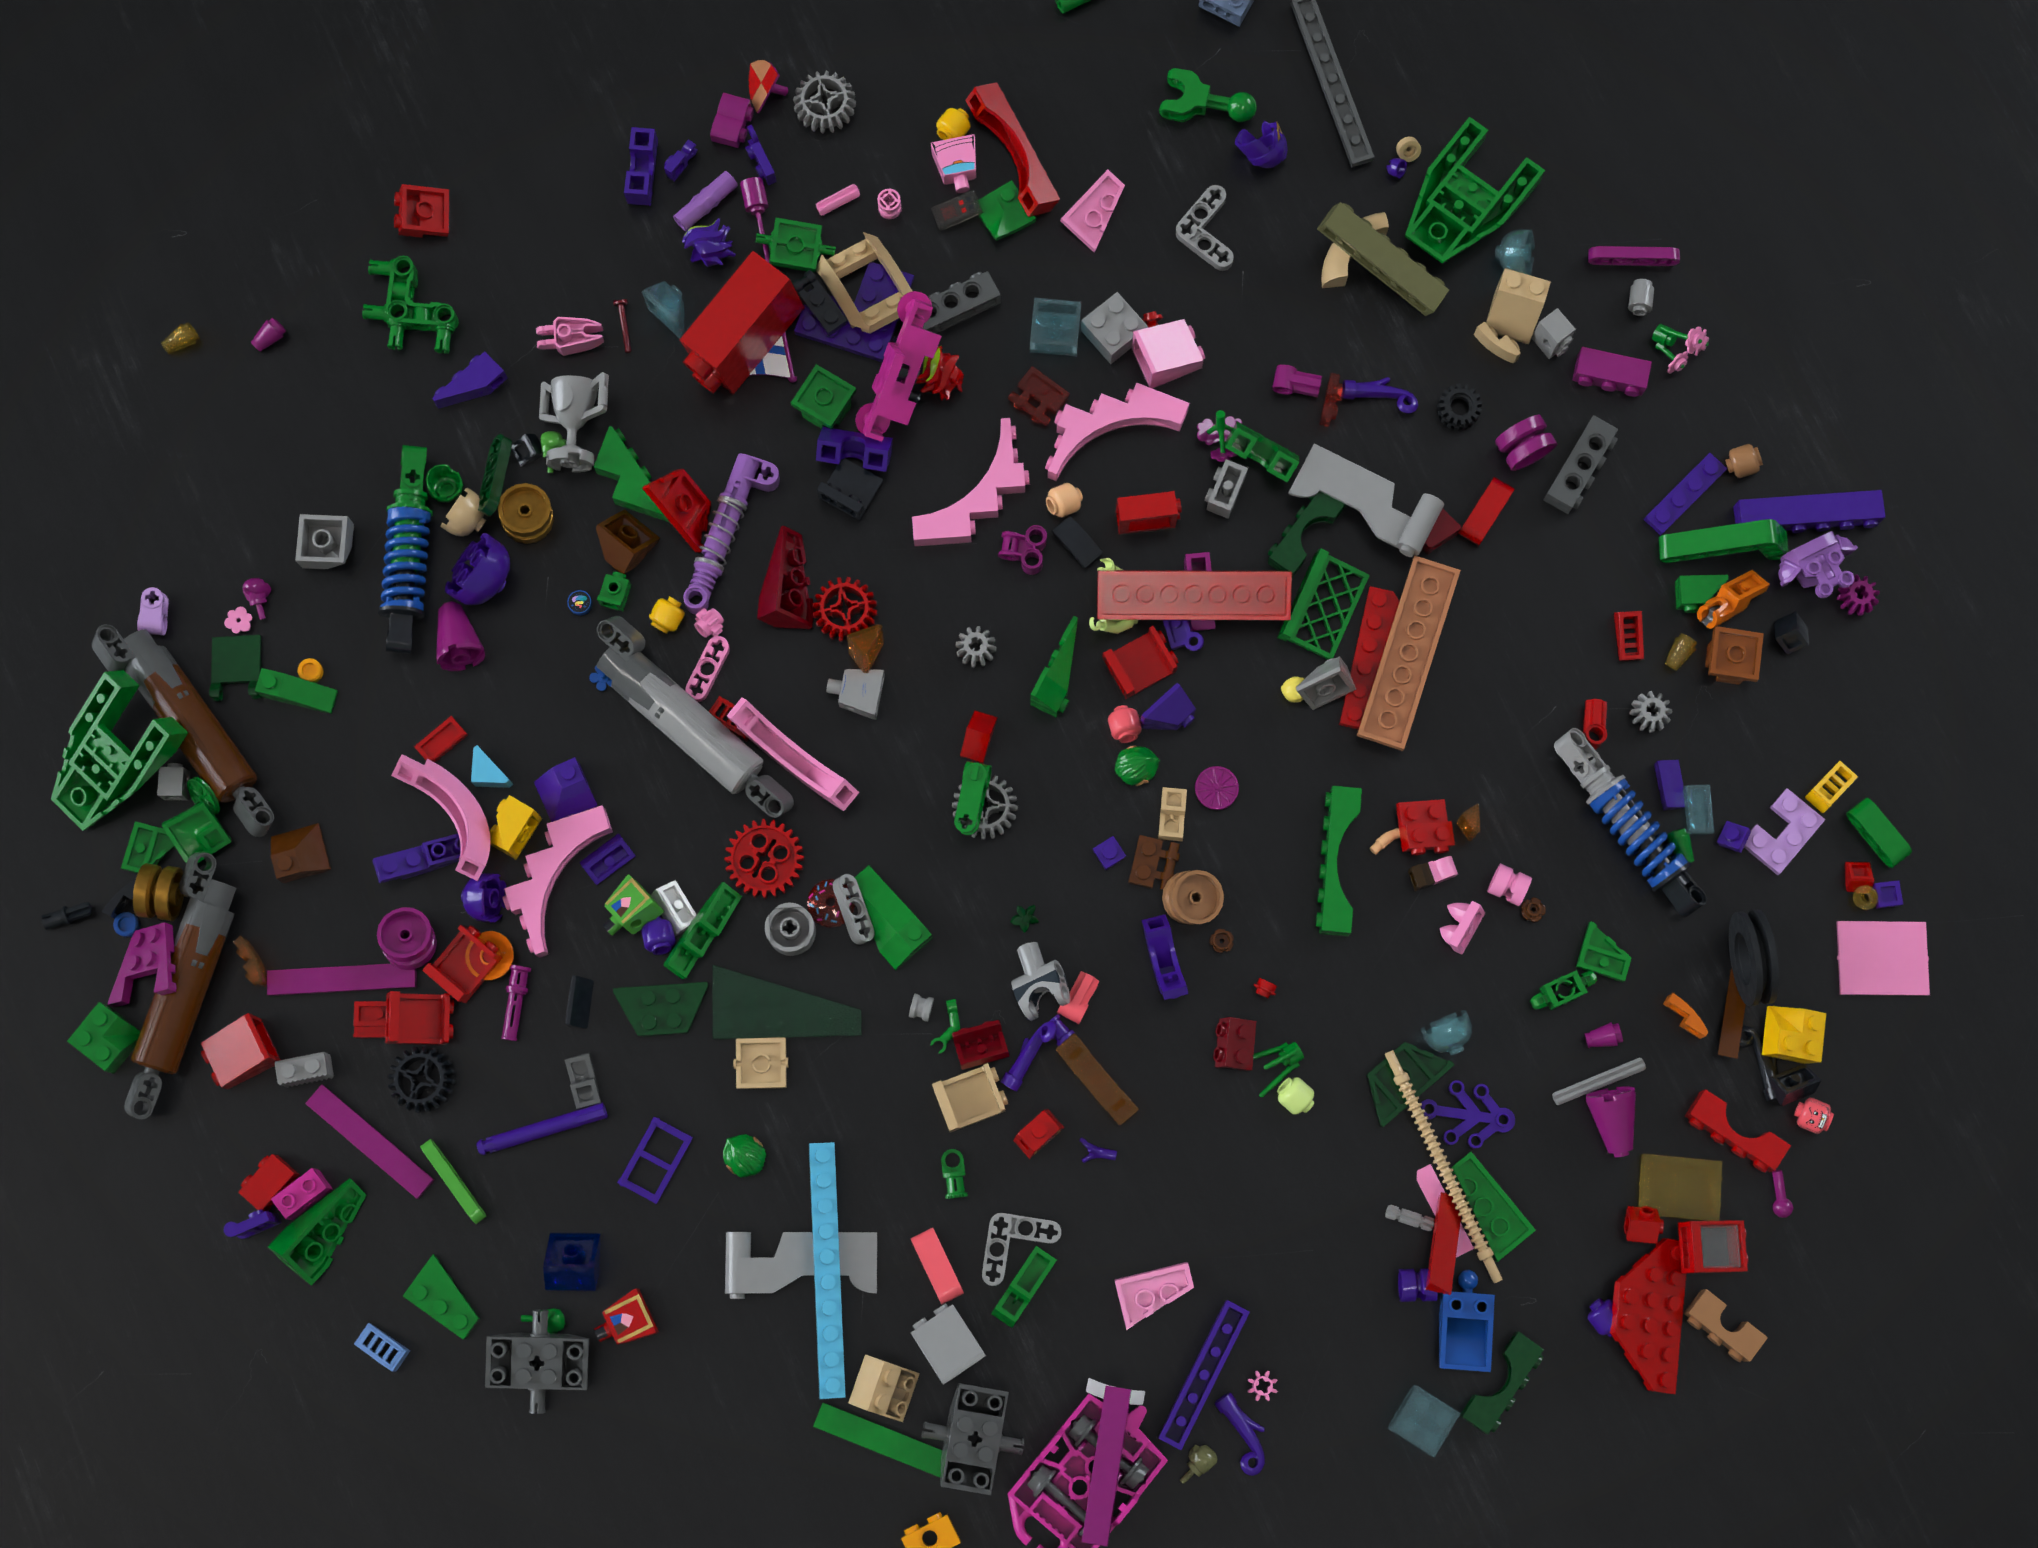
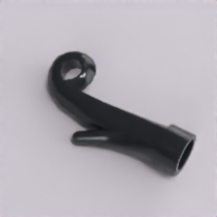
M1743 1025L1741 1034L1747 1035L1748 1040L1744 1041L1741 1037L1739 1047L1745 1048L1753 1045L1765 1088L1763 1092L1766 1101L1777 1100L1769 1082L1770 1077L1778 1074L1777 1058L1762 1055V1038L1752 1027Z

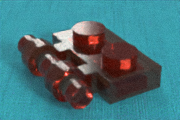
M1032 366L1018 383V387L1024 392L1019 396L1013 391L1008 399L1014 403V407L1018 410L1022 409L1031 415V419L1036 423L1040 422L1047 426L1051 418L1044 413L1049 409L1056 414L1070 397V393ZM1030 397L1041 403L1038 408L1027 402Z

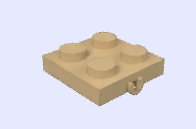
M786 1038L736 1039V1059L733 1060V1067L736 1069V1089L787 1088L789 1058H786Z

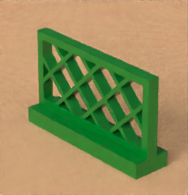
M1320 548L1314 553L1291 605V620L1284 621L1277 638L1285 642L1287 640L1329 660L1336 653L1370 575L1328 555V551ZM1328 563L1337 566L1340 573L1339 576L1329 579L1326 572ZM1351 574L1362 578L1359 586L1350 589L1346 576ZM1341 578L1346 591L1335 594L1331 581ZM1326 583L1331 596L1320 600L1316 590L1318 586ZM1347 594L1351 604L1349 608L1341 610L1337 597ZM1332 599L1337 612L1326 616L1321 603ZM1317 604L1321 618L1310 621L1307 610L1309 607ZM1338 615L1341 622L1340 629L1331 631L1327 619ZM1323 620L1327 634L1316 637L1312 624ZM1307 626L1312 639L1303 641L1297 638L1296 635L1299 628ZM1329 636L1332 644L1329 653L1320 648L1319 639Z

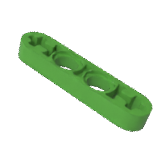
M429 1139L420 1147L470 1219L477 1224L487 1217L436 1143Z

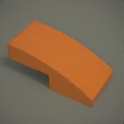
M1674 993L1667 996L1663 1005L1684 1017L1679 1026L1699 1039L1706 1037L1708 1030L1697 1013Z

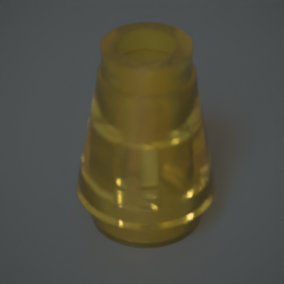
M187 322L184 325L181 323L161 344L165 351L171 354L195 344V340L199 336L190 323Z
M1682 633L1679 637H1675L1665 664L1677 671L1696 651L1697 642Z

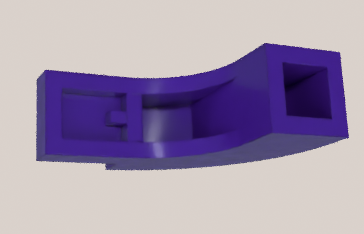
M1166 914L1142 920L1147 948L1160 994L1163 995L1164 1000L1175 999L1188 994Z

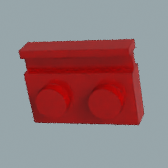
M354 1001L353 1037L385 1038L386 1001Z

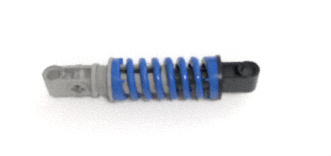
M1572 728L1555 741V751L1580 781L1581 787L1587 789L1591 795L1586 801L1587 805H1590L1596 814L1605 813L1602 823L1605 825L1613 824L1610 828L1612 835L1621 834L1618 844L1621 846L1629 845L1626 849L1627 856L1640 853L1635 858L1634 865L1640 867L1646 863L1648 864L1642 870L1643 877L1656 874L1654 878L1652 876L1647 880L1652 887V891L1655 892L1662 889L1674 905L1676 911L1685 917L1705 905L1707 902L1706 894L1687 872V869L1692 864L1690 861H1687L1682 853L1669 856L1675 850L1676 845L1673 842L1664 846L1661 845L1668 837L1666 832H1661L1654 836L1660 824L1657 821L1648 822L1652 816L1650 811L1641 813L1640 809L1644 803L1641 800L1632 801L1636 795L1634 790L1625 792L1630 787L1625 779L1626 777L1624 775L1613 776L1612 772H1610V766L1604 763L1598 752L1594 750L1583 732L1579 729Z

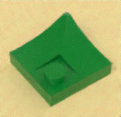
M1012 180L972 203L973 209L976 210L975 212L996 241L1036 222L1035 216H1027L1018 199L1019 190Z
M204 800L162 823L163 829L186 864L189 857L194 853L213 854L232 842L231 837ZM201 857V858L198 860V863H199L200 861L204 860L205 858Z

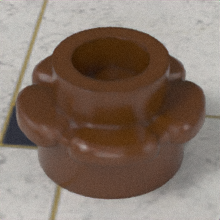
M1538 898L1527 899L1521 906L1523 917L1532 922L1541 920L1542 915L1546 912L1545 905L1541 904V900ZM1534 907V908L1536 909V911H1535V912H1532V911H1531V908Z
M1218 929L1215 931V934L1211 935L1210 944L1213 945V949L1218 953L1228 952L1233 947L1232 941L1234 937L1231 932L1225 929Z

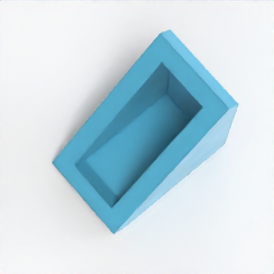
M476 745L473 748L471 782L474 786L510 788L513 783Z

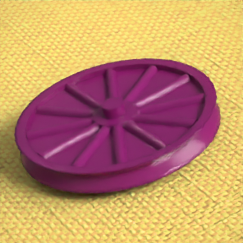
M1221 766L1205 769L1200 773L1195 783V793L1202 805L1213 810L1229 807L1236 800L1239 792L1236 776L1230 770Z

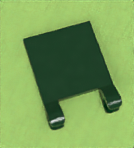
M261 635L212 637L209 695L213 698V701L223 700L222 684L249 682L248 694L252 699H260L261 696L255 692V688L261 671Z

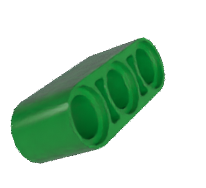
M1863 799L1846 813L1851 824L1888 867H1895L1912 853V849L1906 840L1871 799Z

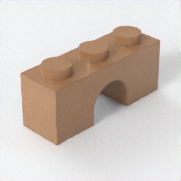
M1700 1290L1683 1313L1688 1317L1687 1322L1697 1330L1701 1328L1709 1334L1707 1338L1718 1346L1724 1345L1729 1349L1728 1354L1736 1361L1750 1362L1768 1337L1748 1321L1741 1322L1732 1332L1724 1329L1720 1316L1727 1305L1709 1290Z

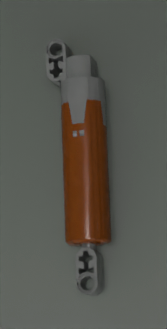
M107 624L99 626L92 641V649L108 671H126L140 685L138 690L158 718L173 717L188 732L179 748L199 777L209 785L219 803L235 800L233 810L251 835L255 837L266 835L274 820V814L260 793L252 788L256 782L257 775L168 649L157 645L147 630L136 631L123 639L115 627Z
M197 852L192 854L187 861L179 883L181 894L185 897H190L174 940V953H171V964L175 965L176 973L172 974V982L176 983L177 987L176 992L166 995L154 994L131 1056L132 1062L145 1066L144 1071L139 1072L134 1077L124 1105L125 1112L137 1119H146L153 1112L162 1087L161 1078L158 1076L159 1072L174 1075L179 1069L235 915L228 910L236 888L212 879L216 868V859L210 853ZM201 857L206 860V867L203 870H200L197 865ZM193 873L202 875V878H198V876H193ZM190 883H194L197 886L196 891L189 887ZM144 1080L152 1082L151 1086L143 1085ZM139 1092L147 1094V1098L140 1096ZM138 1101H142L144 1105L143 1110L136 1114L134 1112V1105Z

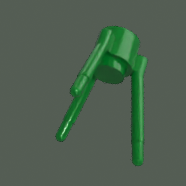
M1285 1042L1278 1047L1254 1053L1253 1059L1280 1052L1278 1053V1058L1264 1065L1265 1070L1281 1062L1284 1066L1289 1065L1259 1094L1260 1097H1264L1292 1070L1300 1066L1298 1062L1304 1059V1055L1296 1042H1292L1289 1045Z

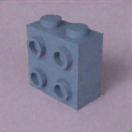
M1199 0V7L1240 27L1254 0Z

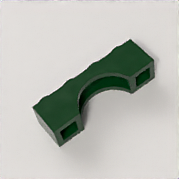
M1320 491L1315 496L1309 497L1311 500L1307 508L1303 505L1295 516L1298 519L1293 526L1289 524L1281 535L1284 537L1281 543H1275L1269 550L1268 564L1277 571H1291L1293 578L1307 557L1301 544V534L1303 531L1316 523L1333 524L1346 507V504Z
M1514 1332L1501 1352L1508 1367V1376L1504 1386L1497 1393L1490 1396L1472 1395L1459 1416L1484 1434H1489L1490 1431L1494 1433L1502 1422L1499 1417L1503 1411L1506 1410L1508 1412L1516 1400L1513 1396L1517 1390H1523L1530 1379L1527 1375L1532 1368L1536 1369L1542 1362L1544 1357L1541 1354L1544 1349L1522 1333Z

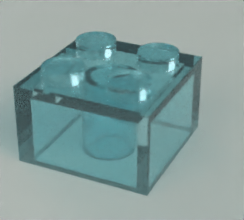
M1034 298L1030 352L1077 356L1082 302Z
M1413 1385L1387 1429L1428 1456L1435 1458L1461 1413L1419 1386Z

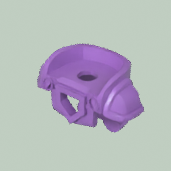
M1830 531L1789 551L1780 559L1778 575L1781 587L1786 586L1796 577L1803 588L1816 586L1815 592L1820 598H1827L1831 595L1833 587L1836 585L1848 588L1854 582V575L1850 571L1842 572L1839 565L1845 559L1844 556L1850 555L1858 549L1857 545H1853L1848 538L1834 535L1833 531Z

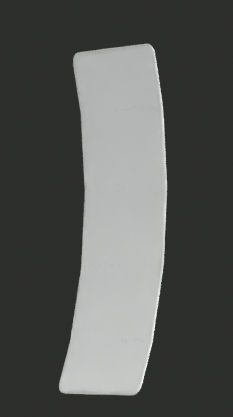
M1088 1378L1086 1392L1104 1399L1105 1386L1109 1385ZM1132 1390L1130 1405H1143L1145 1391Z

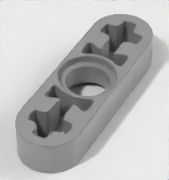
M844 874L834 880L833 891L851 940L861 945L874 937V928L856 879L850 874ZM842 884H844V885L847 884L848 889H847V888H843V885H842ZM850 903L857 907V915H853L850 912ZM859 930H863L864 934H860Z

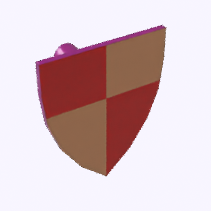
M757 60L750 64L749 93L757 113H760L771 92L786 96L788 93V87L775 84L780 75L773 64L765 60Z

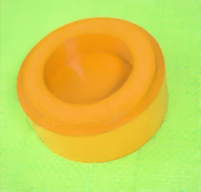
M308 658L299 664L297 672L301 679L316 683L323 676V667L317 660Z

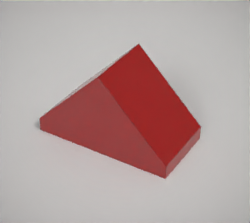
M974 711L966 729L960 757L984 763L998 717Z

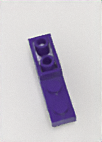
M458 834L424 842L421 846L373 858L372 862L379 883L402 878V880L459 862L460 838Z

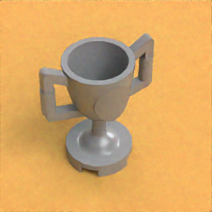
M602 372L593 380L582 376L566 375L553 378L551 385L546 382L541 383L539 419L544 422L561 424L567 430L566 445L547 451L546 465L548 467L561 471V466L572 468V472L592 470L595 456L592 452L576 446L577 430L582 428L588 420L607 411L608 374ZM598 388H599V392H598V406L594 407V404H595V401H596V397H597V391H598ZM550 393L556 416L549 415Z

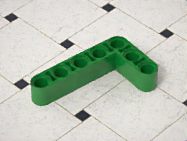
M1772 519L1672 533L1658 537L1660 562L1663 563L1759 550L1767 559L1780 560L1784 554L1789 552L1787 532L1776 520Z

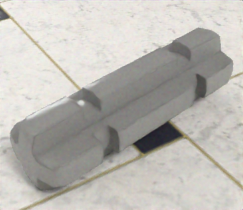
M1388 1205L1385 1212L1386 1218L1398 1219V1222L1413 1227L1420 1226L1421 1229L1426 1231H1432L1434 1227V1218L1422 1217V1214L1403 1208L1400 1210L1399 1207L1394 1205Z

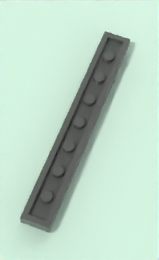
M1291 0L1293 12L1351 168L1374 161V154L1316 0Z

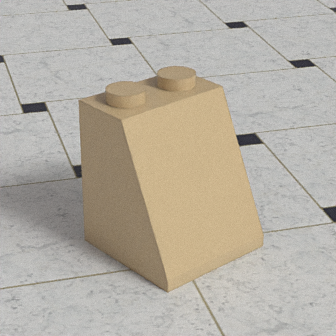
M1505 268L1496 287L1486 324L1489 327L1492 326L1498 336L1504 337L1507 335L1510 339L1529 344L1543 309L1551 281Z

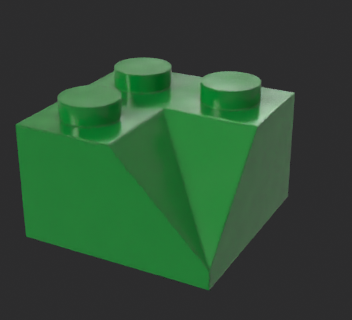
M98 1002L67 1042L104 1071L114 1074L134 1050L141 1030L109 1005Z

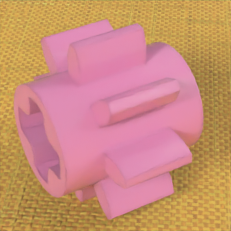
M703 608L696 614L695 620L697 622L694 626L703 637L710 635L715 637L723 631L722 623L724 619L717 610L712 608L707 611Z
M1255 1371L1256 1378L1254 1380L1247 1379L1249 1383H1252V1388L1247 1392H1255L1256 1401L1260 1399L1261 1395L1267 1401H1270L1268 1394L1270 1392H1278L1273 1388V1383H1276L1278 1380H1270L1268 1378L1270 1371H1266L1264 1376H1260V1373ZM1259 1379L1269 1384V1386L1265 1387V1393L1262 1390L1256 1389V1386L1259 1385Z

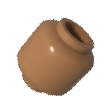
M1751 444L1731 449L1729 451V459L1725 460L1729 473L1734 472L1737 478L1759 472L1760 466L1763 465L1758 447L1753 448Z

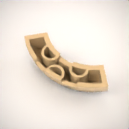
M1385 212L1364 217L1378 233L1387 234L1389 224ZM1334 242L1324 260L1321 277L1322 288L1345 286L1348 278V263L1351 256Z

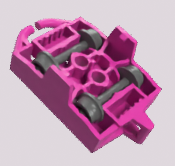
M1089 1393L1007 1493L1013 1527L1017 1537L1024 1545H1027L1032 1539L1025 1529V1521L1028 1517H1034L1060 1539L1058 1548H1099L1100 1546L1082 1543L1092 1477L1088 1467L1095 1458L1103 1406L1102 1401ZM1142 1405L1137 1406L1128 1413L1116 1492L1119 1491L1131 1497L1125 1504L1122 1503L1119 1506V1512L1115 1517H1112L1110 1533L1121 1523L1137 1503L1140 1495L1168 1461L1139 1429L1147 1412L1146 1408ZM1062 1437L1069 1448L1068 1452L1059 1463L1046 1459L1045 1457L1050 1451L1055 1454L1059 1449L1055 1444ZM1076 1480H1083L1087 1484V1489L1083 1494L1079 1495L1073 1492L1072 1485ZM1039 1544L1037 1548H1045V1547H1043L1041 1544Z

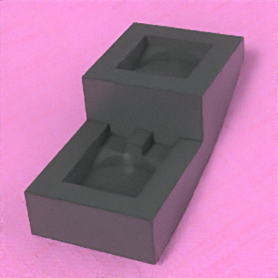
M590 1052L566 1058L565 1064L571 1082L570 1087L576 1109L601 1103Z

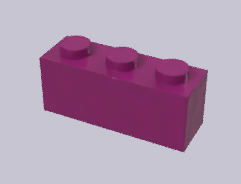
M1581 347L1577 354L1572 381L1587 387L1592 385L1599 386L1605 391H1622L1632 397L1642 396L1647 388L1652 362Z

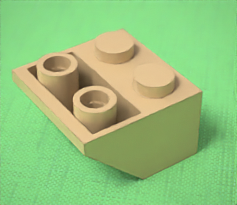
M865 1354L848 1403L866 1411L903 1422L920 1373Z

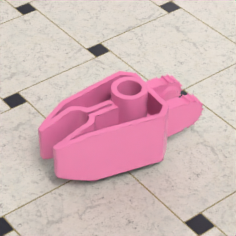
M557 317L553 321V325L536 328L537 335H554V339L538 341L537 348L542 350L557 349L563 356L591 350L604 343L602 335H590L603 331L602 324L584 318Z

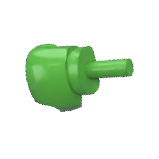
M547 431L541 435L543 458H546L548 450L566 445L567 441L562 438L559 432ZM547 466V473H553V469Z

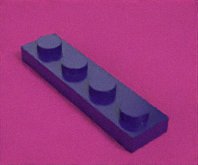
M1709 453L1643 520L1661 536L1727 468Z

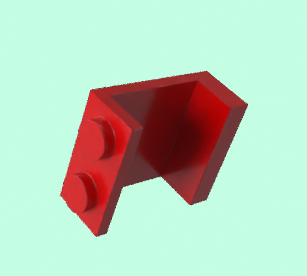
M1154 626L1149 627L1148 633L1115 651L1109 649L1103 653L1102 659L1125 699L1172 675L1177 670L1176 664L1179 662L1172 650H1167L1165 646L1166 639L1161 630L1156 631Z

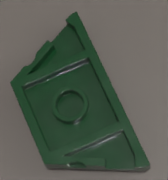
M698 982L613 988V993L638 1037L688 1034L693 1024V1019L701 1006L700 1003L704 994L708 990L709 983Z
M1404 1042L1394 1051L1403 1071L1407 1072L1410 1077L1408 1082L1413 1084L1411 1089L1416 1090V1093H1414L1415 1097H1419L1455 1065L1452 1061L1437 1057L1426 1050L1418 1049L1407 1042ZM1386 1058L1367 1074L1379 1123L1382 1128L1408 1106V1104H1405L1406 1098H1402L1403 1092H1399L1400 1086H1397L1393 1080L1395 1075Z

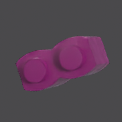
M723 92L710 133L711 141L739 148L740 143L745 142L747 136L745 126L747 121L751 122L754 114V108L751 107L749 99Z

